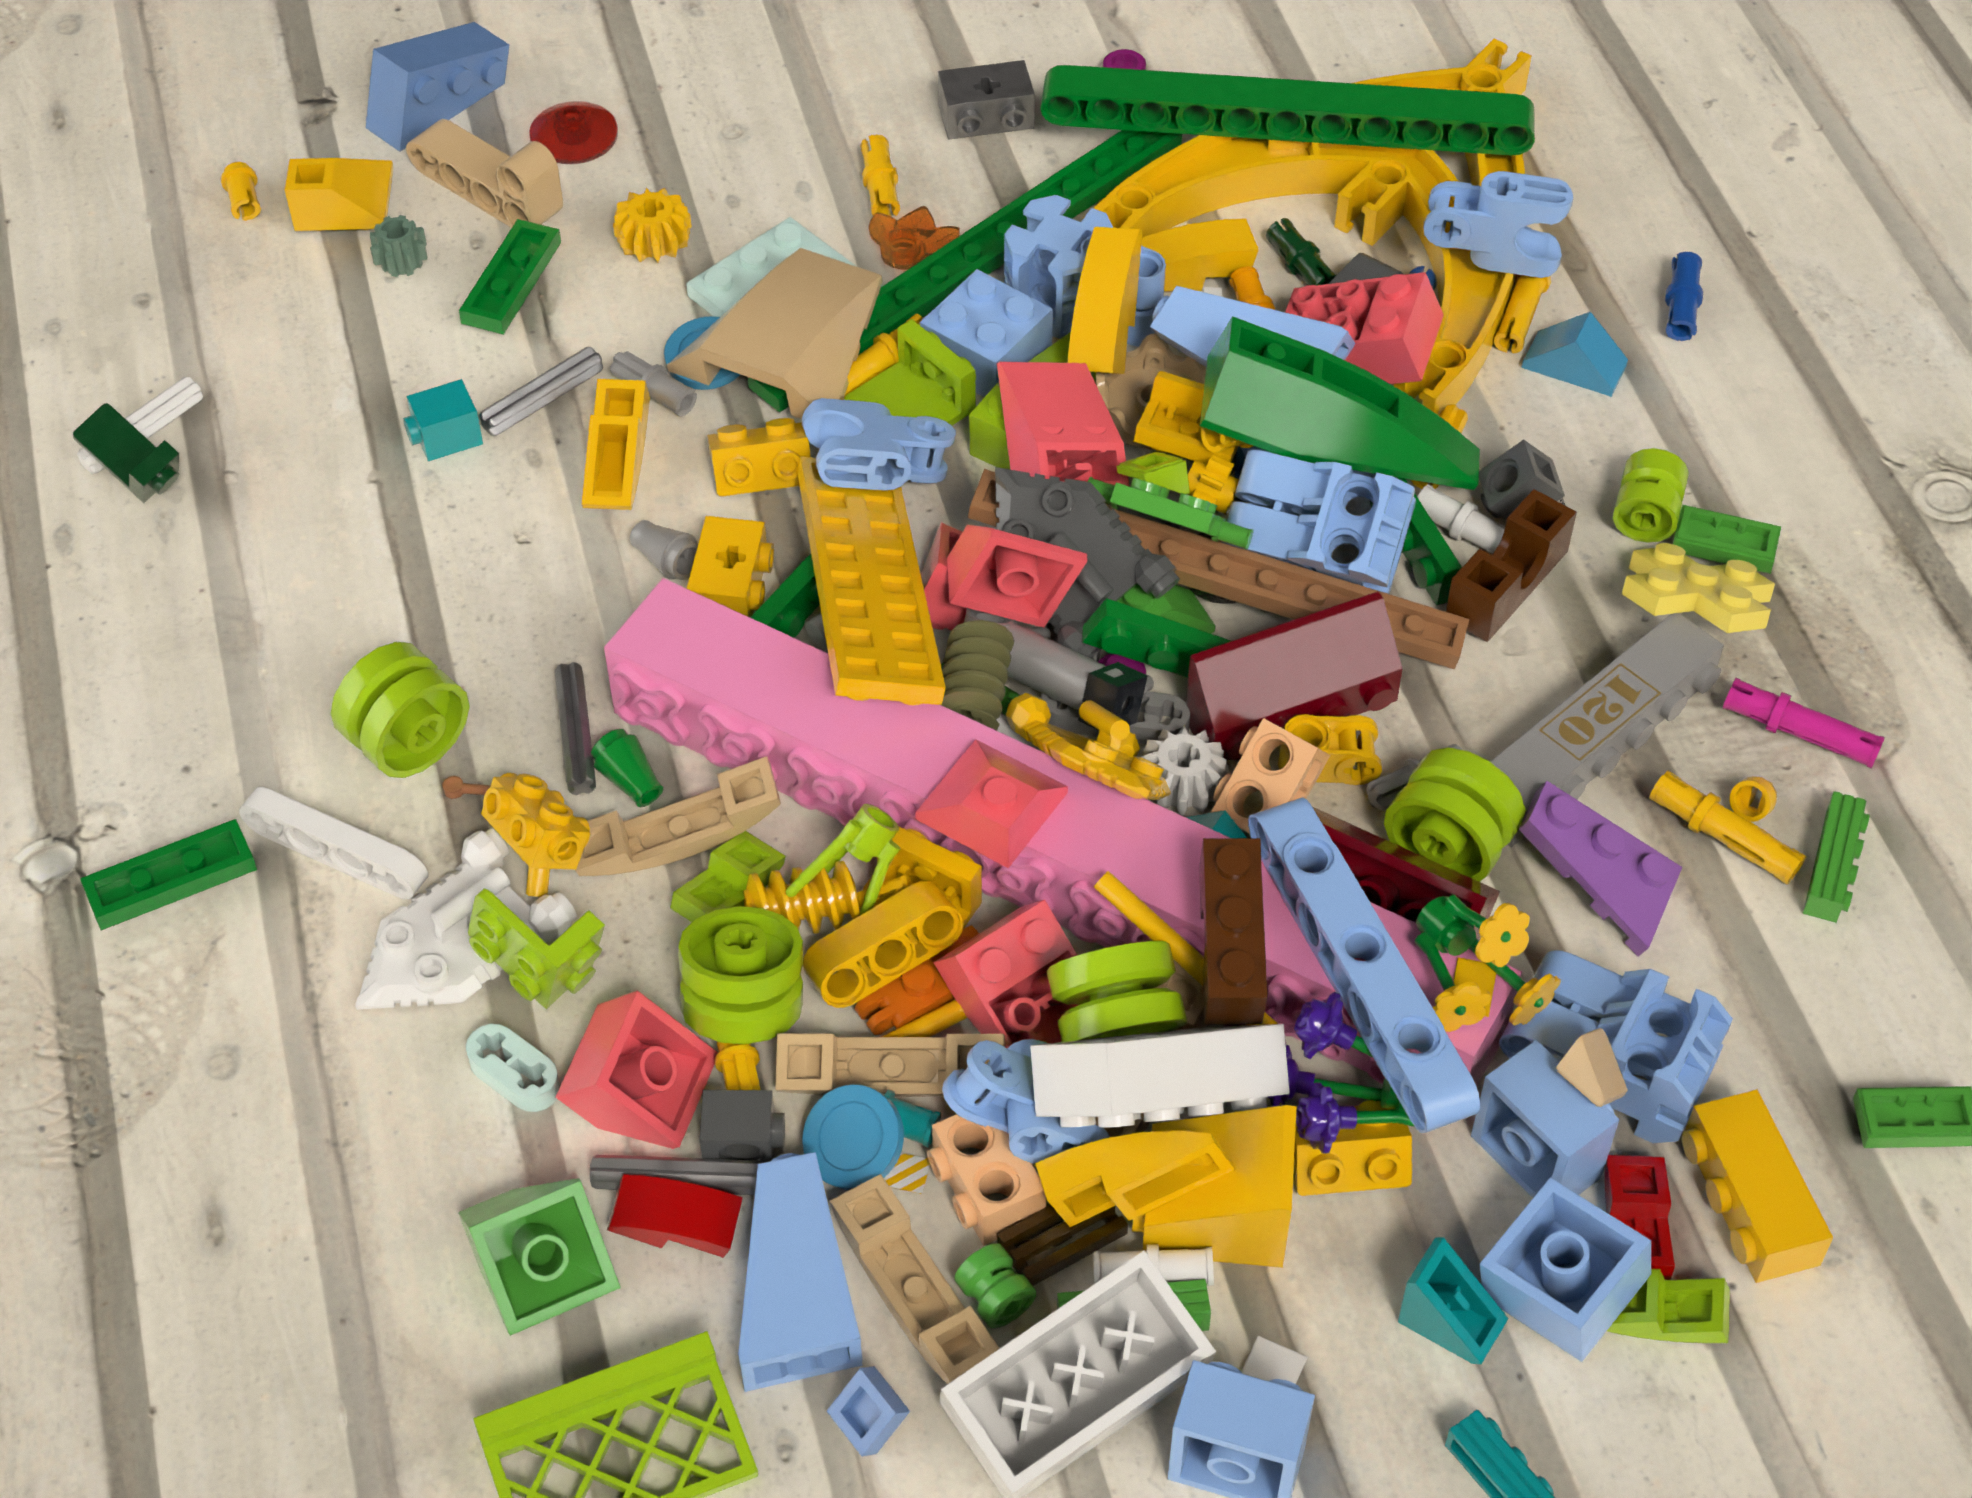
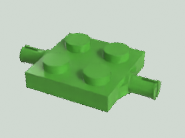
M1093 477L1088 479V482H1091L1105 498V504L1111 505L1112 509L1118 510L1122 506L1211 535L1214 542L1230 543L1245 550L1249 548L1254 530L1227 522V519L1215 515L1217 508L1215 504L1181 493L1179 501L1175 502L1167 499L1170 492L1169 489L1134 477L1130 487L1117 482L1115 485L1105 483Z

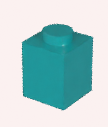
M462 379L406 396L411 416L403 418L404 426L412 446L420 444L428 462L483 445L477 410Z

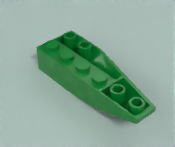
M1233 316L1208 354L1200 418L1201 427L1256 446L1265 451L1314 464L1315 462H1337L1352 466V470L1374 474L1377 472L1397 478L1475 490L1479 484L1480 449L1447 421L1410 395L1352 363L1319 348Z

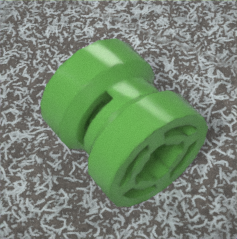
M990 1244L974 1252L961 1264L955 1274L956 1284L967 1297H974L979 1303L978 1313L990 1328H1000L1016 1320L1026 1312L1036 1298V1289L1027 1277L1014 1272L1012 1269L1013 1259L1001 1244Z

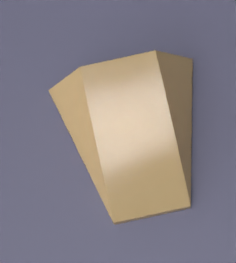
M799 248L772 269L704 333L667 364L668 371L709 386L720 369L724 368L786 391L791 415L802 419L804 411L814 400L821 398L844 399L849 384L847 377L852 362L857 360L861 348L860 338L863 329L868 327L883 282L882 275Z

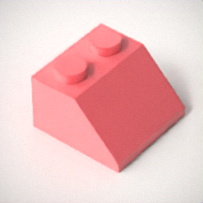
M635 991L597 1005L555 1098L598 1129L675 1149L680 1147L715 1065V1057L718 1052L642 993Z

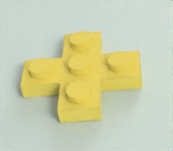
M1659 543L1655 548L1633 550L1629 569L1635 572L1636 575L1626 576L1622 595L1652 615L1658 616L1694 611L1726 633L1766 628L1771 609L1761 603L1770 602L1775 583L1759 574L1755 565L1742 560H1729L1727 564L1715 566L1699 564L1686 556V551L1683 548L1669 543Z

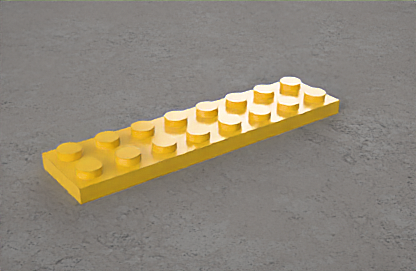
M801 456L798 479L835 696H845L858 701L879 699L900 701L907 705H921L923 703L942 705L946 686L902 488L884 491L831 487L820 478L816 467V458Z

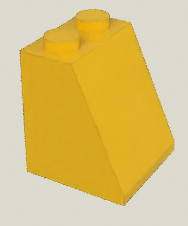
M1281 1105L1152 1124V1131L1181 1130L1211 1133L1232 1161L1235 1170L1134 1218L1132 1232L1144 1233L1142 1251H1147V1245L1159 1244V1250H1191L1212 1247L1213 1262L1283 1268L1292 1212L1297 1106Z

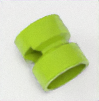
M1651 448L1635 452L1627 459L1613 513L1615 526L1623 535L1636 541L1650 543L1670 538L1676 531L1689 475L1686 463L1679 456L1667 450Z

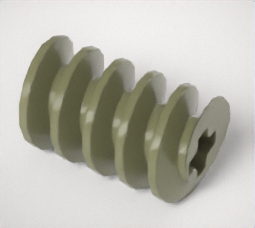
M985 620L967 621L957 625L949 633L942 668L946 686L942 706L996 731L999 727L996 719L1000 717L1002 712L1001 701H1003L1006 691L1004 685L1009 675L1007 668L1012 658L1010 652L1015 641L1012 633L1006 627Z

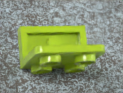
M911 319L897 328L899 362L845 396V400L883 404L889 409L892 416H929L946 421L953 426L968 416L976 407V371L966 358L959 357L946 347L935 333L926 331Z
M484 888L475 896L468 934L471 947L481 959L490 964L495 961L510 975L509 981L523 998L529 1001L535 999L547 1009L567 990L575 994L593 977L596 969L593 968V963L602 952L599 944L605 924L588 910L548 946L492 892Z

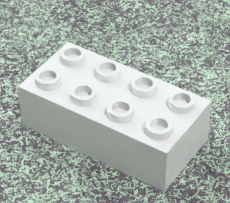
M1284 1024L1199 1027L1030 1046L1036 1117H1060L1061 1127L1096 1125V1117H1098L1099 1127L1135 1125L1134 1120L1141 1119V1113H1144V1121L1146 1122L1180 1119L1179 1114L1185 1113L1184 1107H1188L1189 1116L1224 1113L1223 1108H1227V1102L1231 1101L1232 1110L1260 1109L1267 1107L1266 1097L1290 1094Z
M1143 1250L941 1388L940 1404L1004 1498H1022L1186 1384L1193 1360L1209 1364L1212 1362L1216 1350Z

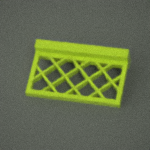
M708 1331L473 1418L499 1498H513L512 1493L524 1498H550L539 1492L554 1463L584 1475L574 1498H585L593 1480L624 1493L623 1498H704L758 1477V1469L716 1361V1352ZM709 1380L717 1401L707 1422L676 1409L684 1389ZM672 1394L668 1404L657 1400ZM644 1406L662 1414L648 1444L618 1431L628 1410ZM720 1413H722L728 1431L715 1426ZM614 1416L609 1426L599 1423L601 1420ZM670 1419L701 1431L688 1461L657 1448ZM584 1427L604 1436L590 1466L559 1453L568 1433ZM709 1436H713L734 1446L741 1465L716 1474L696 1464ZM555 1438L550 1449L540 1445V1443ZM612 1441L643 1453L630 1483L598 1470ZM522 1450H527L545 1458L531 1488L507 1479L500 1459ZM651 1458L683 1471L673 1492L658 1497L638 1488ZM691 1475L702 1479L699 1482L686 1486Z

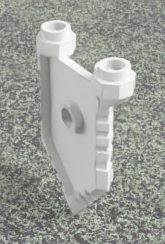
M492 828L485 832L476 831L464 840L461 854L462 864L456 867L457 871L455 873H447L440 878L441 883H433L426 888L427 893H419L411 899L412 903L410 905L399 907L381 920L374 943L376 947L372 949L370 956L373 961L368 963L366 971L369 975L364 977L355 1005L356 1010L393 1008L396 1003H400L401 1007L412 1006L413 1002H417V1006H426L430 1001H434V1005L462 1003L482 989V984L487 980H494L501 975L500 971L502 968L495 961L490 964L481 959L469 943L468 928L474 899L484 888L492 892L545 943L559 938L571 927V922L577 918L576 911L570 901L560 892L552 896L543 895L532 903L530 907L509 887L510 880L500 868L504 865L503 858L509 855V849L503 838Z

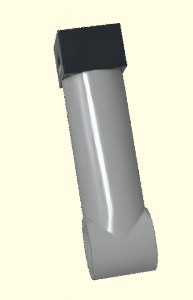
M967 608L964 622L974 620L991 621L1006 627L1012 633L1015 641L1010 652L1012 658L1007 668L1008 677L1078 711L1082 703L1091 700L1126 721L1129 726L1137 723L1143 695L1154 686L1151 676L1145 675L1120 662L1105 666L1050 640L1051 633L1047 627L1027 629L1017 624L1016 620ZM1079 715L1078 721L1098 730L1097 728L1093 727L1092 725L1081 719Z

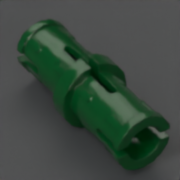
M1288 218L1281 219V224L1285 227V231L1275 221L1267 230L1266 238L1285 258V267L1293 275L1298 274L1307 285L1329 284L1337 274L1320 258V249L1315 243L1306 241Z

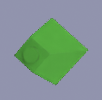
M579 1178L512 1189L458 1212L480 1271L510 1336L621 1288Z

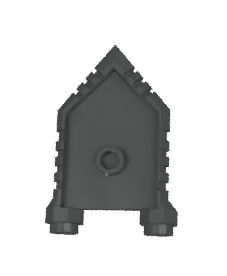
M995 467L996 503H999V508H996V518H999V523H996L997 530L1087 554L1088 561L1048 621V623L1055 627L1053 631L1058 635L1059 644L1092 658L1100 648L1082 643L1083 625L1106 598L1118 601L1136 584H1139L1147 595L1152 593L1156 599H1159L1179 582L1180 578L1175 573L1177 569L1165 555L1152 554L1149 549L1145 550L1141 546L1142 541L1137 535L1133 536L1129 532L1131 528L1125 522L1122 523L1119 520L1120 516L1114 509H1109L1105 504V498L1091 482L1066 478L1063 482L1060 481V477L1050 476V479H1045V475L1035 474L1034 477H1031L1028 472Z

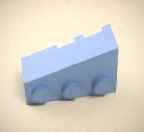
M476 22L374 48L365 128L401 152L406 148L409 141L438 120H450L504 85L510 45Z

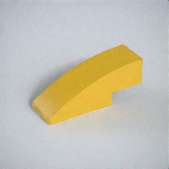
M1246 218L1187 224L1142 238L1141 246L1156 251L1165 259L1164 291H1173L1176 286L1202 291L1206 277H1231V274L1241 267H1253L1259 250Z
M1094 227L1076 296L1067 363H1086L1090 372L1125 374L1128 327H1135L1143 230Z
M597 379L594 415H590L582 494L583 508L632 510L641 471L649 413L650 395L645 380Z
M1181 1130L1138 1132L1104 1138L1070 1148L1035 1163L1047 1201L1069 1227L1114 1206H1117L1128 1221L1235 1170L1232 1161L1211 1133Z

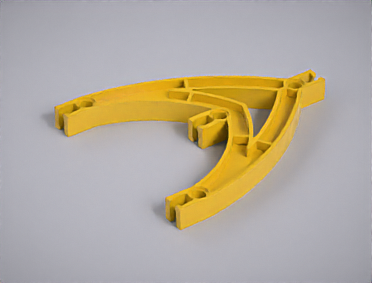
M1494 38L1466 67L1404 73L1354 83L1521 95L1526 90L1532 55L1520 51L1517 54L1516 61L1502 70L1500 69L1502 56L1507 52L1508 46ZM1199 135L1160 156L1125 179L1094 207V209L1107 214L1113 228L1143 230V238L1170 229L1205 213L1239 203L1288 195L1338 194L1334 228L1349 233L1354 227V223L1351 221L1361 213H1364L1362 241L1371 246L1404 216L1416 231L1428 254L1437 278L1439 305L1444 316L1422 381L1397 383L1393 386L1414 399L1419 395V398L1423 400L1422 405L1438 416L1441 411L1445 410L1447 405L1459 402L1485 363L1494 344L1495 334L1498 332L1508 306L1515 280V274L1489 271L1478 267L1470 259V250L1439 247L1428 241L1424 235V221L1431 212L1428 204L1431 190L1439 183L1458 181L1452 171L1433 150ZM1464 152L1471 185L1481 186L1485 176L1497 171L1525 174L1523 154L1511 156ZM1453 196L1450 197L1449 207L1454 206L1455 197ZM1446 221V233L1450 231L1451 222Z

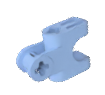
M1497 171L1485 176L1481 186L1458 181H1445L1437 184L1431 190L1428 199L1431 212L1427 215L1423 228L1424 235L1434 245L1443 248L1470 250L1472 262L1478 267L1489 271L1544 278L1551 276L1558 269L1562 254L1556 237L1550 233L1532 230L1527 225L1535 223L1553 225L1561 222L1567 216L1572 207L1573 193L1566 182L1556 178ZM1451 196L1455 197L1453 207H1449ZM1446 221L1451 222L1449 233L1445 232Z
M827 398L814 400L806 408L802 416V426L806 437H808L812 445L820 448L816 457V467L819 476L825 484L831 487L886 491L897 489L908 480L916 483H937L943 481L946 477L948 467L943 460L945 448L950 447L954 443L956 430L946 421L929 416H892L889 409L883 404Z
M1027 1039L1015 1042L1006 1048L993 1041H980L968 1052L966 1060L968 1067L966 1070H954L943 1083L944 1099L957 1115L986 1127L988 1125L1009 1133V1148L1013 1155L1033 1164L1070 1148L1110 1137L1103 1127L1097 1125L1061 1127L1060 1117H1036L1030 1046L1049 1043Z

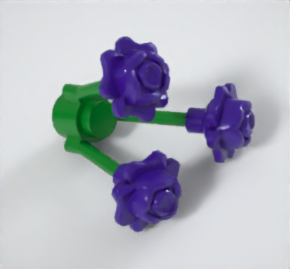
M1333 992L1326 1000L1322 1001L1313 998L1310 1002L1302 1005L1294 1030L1302 1040L1301 1049L1304 1050V1057L1311 1059L1318 1051H1322L1332 1044L1345 1050L1352 1047L1373 1057L1362 1037L1357 1036V1030L1343 1023V1001L1340 1000L1341 996L1339 993ZM1285 1045L1290 1094L1268 1096L1266 1098L1271 1099V1105L1274 1107L1285 1105V1102L1290 1101L1296 1093L1308 1095V1097L1299 1099V1105L1296 1109V1131L1300 1138L1310 1141L1313 1149H1319L1321 1153H1329L1340 1129H1355L1357 1124L1398 1123L1414 1127L1386 1078L1384 1079L1382 1089L1315 1078L1316 1073L1299 1071L1298 1064L1292 1059L1290 1046ZM1333 1094L1380 1101L1382 1108L1390 1110L1356 1111L1354 1106H1339L1338 1102L1333 1098Z

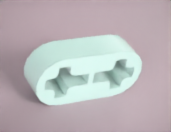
M501 1024L484 1025L471 1033L467 1039L466 1051L471 1071L480 1080L524 1111H542L555 1103L560 1082L556 1066L550 1058L511 1029ZM502 1047L506 1062L494 1054H489L484 1058L482 1051L488 1048L495 1052ZM520 1073L534 1082L543 1077L544 1085L539 1088L531 1084L525 1089Z

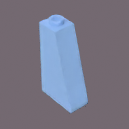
M1176 286L1170 296L1166 295L1159 301L1152 315L1153 322L1150 325L1151 329L1161 340L1205 367L1207 366L1208 354L1232 316L1319 348L1343 360L1347 358L1356 344L1349 332L1338 325Z
M816 1152L803 1155L795 1153L783 1154L770 1162L758 1164L738 1352L745 1392L863 1366L861 1338Z

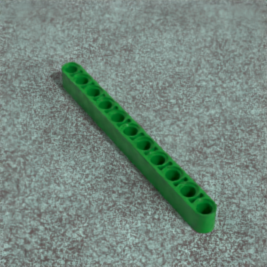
M1057 65L1050 68L1045 75L1040 108L1041 114L1046 121L1054 125L1511 156L1527 152L1535 142L1534 104L1524 95L1510 93Z

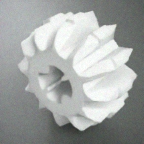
M1185 725L1177 735L1163 728L1158 736V740H1147L1141 758L1164 768L1162 777L1165 778L1171 791L1169 796L1157 800V805L1166 809L1170 806L1177 807L1179 814L1183 816L1188 807H1193L1203 813L1208 806V801L1215 802L1213 800L1215 789L1220 780L1228 773L1227 760L1223 758L1224 751L1222 750L1221 742H1209L1206 730L1195 736L1190 735Z

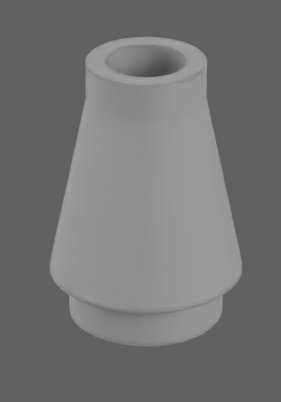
M648 520L640 521L634 526L630 535L631 545L639 549L666 578L684 580L690 577L698 547L697 540L693 535L655 525Z

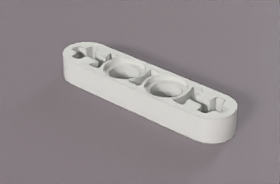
M257 787L239 808L242 820L261 836L396 897L411 899L428 878V871L425 865L407 850L271 789Z

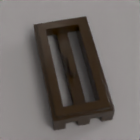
M1049 1205L998 1233L997 1244H1001L1011 1256L1016 1272L1027 1277L1034 1286L1094 1253V1251L1128 1234V1223L1122 1215L1118 1217L1115 1212L1116 1206L1069 1227L1066 1222H1063L1064 1220L1056 1210ZM1101 1219L1105 1222V1225L1030 1266L1026 1262L1050 1247H1056L1066 1242L1074 1234Z

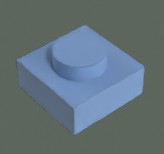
M872 1366L860 1368L828 1408L827 1413L863 1457L877 1454L910 1413V1410L876 1367Z

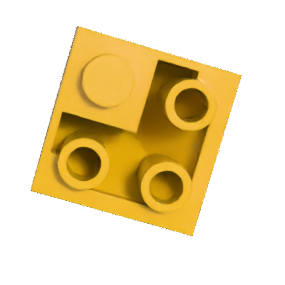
M351 158L289 159L285 194L294 230L374 229L376 224H381L384 221L383 218L388 215L394 168L392 160Z

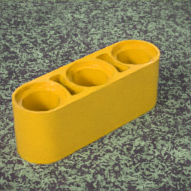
M919 881L815 942L804 955V971L828 1005L835 1008H846L951 946L962 933L964 924L962 915L937 884L930 881Z

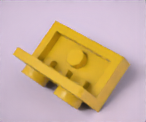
M1164 371L1157 373L1150 400L1137 424L1133 442L1149 446L1156 451L1168 452L1193 461L1197 460L1206 465L1212 455L1232 462L1238 446L1213 453L1203 445L1201 430L1204 427L1200 426L1204 384Z
M791 418L773 419L766 422V427L746 429L745 425L740 424L727 425L717 430L718 434L707 435L716 491L721 497L800 486L798 479L800 457H811L809 440L806 437L802 422L795 423L794 419Z
M899 827V831L892 841L900 847V850L891 861L883 883L907 875L911 878L912 884L919 881H930L937 884L962 915L964 929L982 904V866L975 863L968 855L962 852L949 851L929 841L923 834L914 829ZM872 876L863 887V890L868 889Z
M1374 1100L1365 1101L1359 1106H1354L1356 1111L1390 1110L1382 1108L1380 1101ZM1398 1123L1357 1124L1355 1129H1340L1329 1153H1321L1319 1149H1313L1310 1141L1300 1138L1295 1130V1186L1298 1194L1301 1196L1401 1188L1412 1184V1134L1408 1125Z

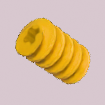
M844 861L835 863L832 878L829 877L827 871L823 868L794 897H788L786 889L803 872L801 867L792 868L789 884H786L779 870L771 871L767 887H764L757 873L749 874L746 890H743L745 907L764 908L781 914L797 926L798 930L800 929L801 920H807L814 934L820 933L823 917H828L834 929L837 930L842 927L845 914H850L852 919L860 916L855 882Z

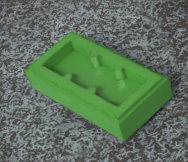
M1682 504L1673 544L1683 548L1686 551L1685 555L1727 564L1729 560H1742L1755 565L1757 571L1771 574L1781 526Z
M1971 1086L1857 1088L1854 1094L1853 1102L1864 1148L1972 1146Z

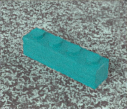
M1476 1410L1449 1429L1445 1447L1490 1498H1555L1549 1482L1544 1477H1537L1527 1466L1528 1462L1525 1455L1519 1448L1511 1447L1505 1441L1500 1427L1492 1418H1485L1479 1410Z

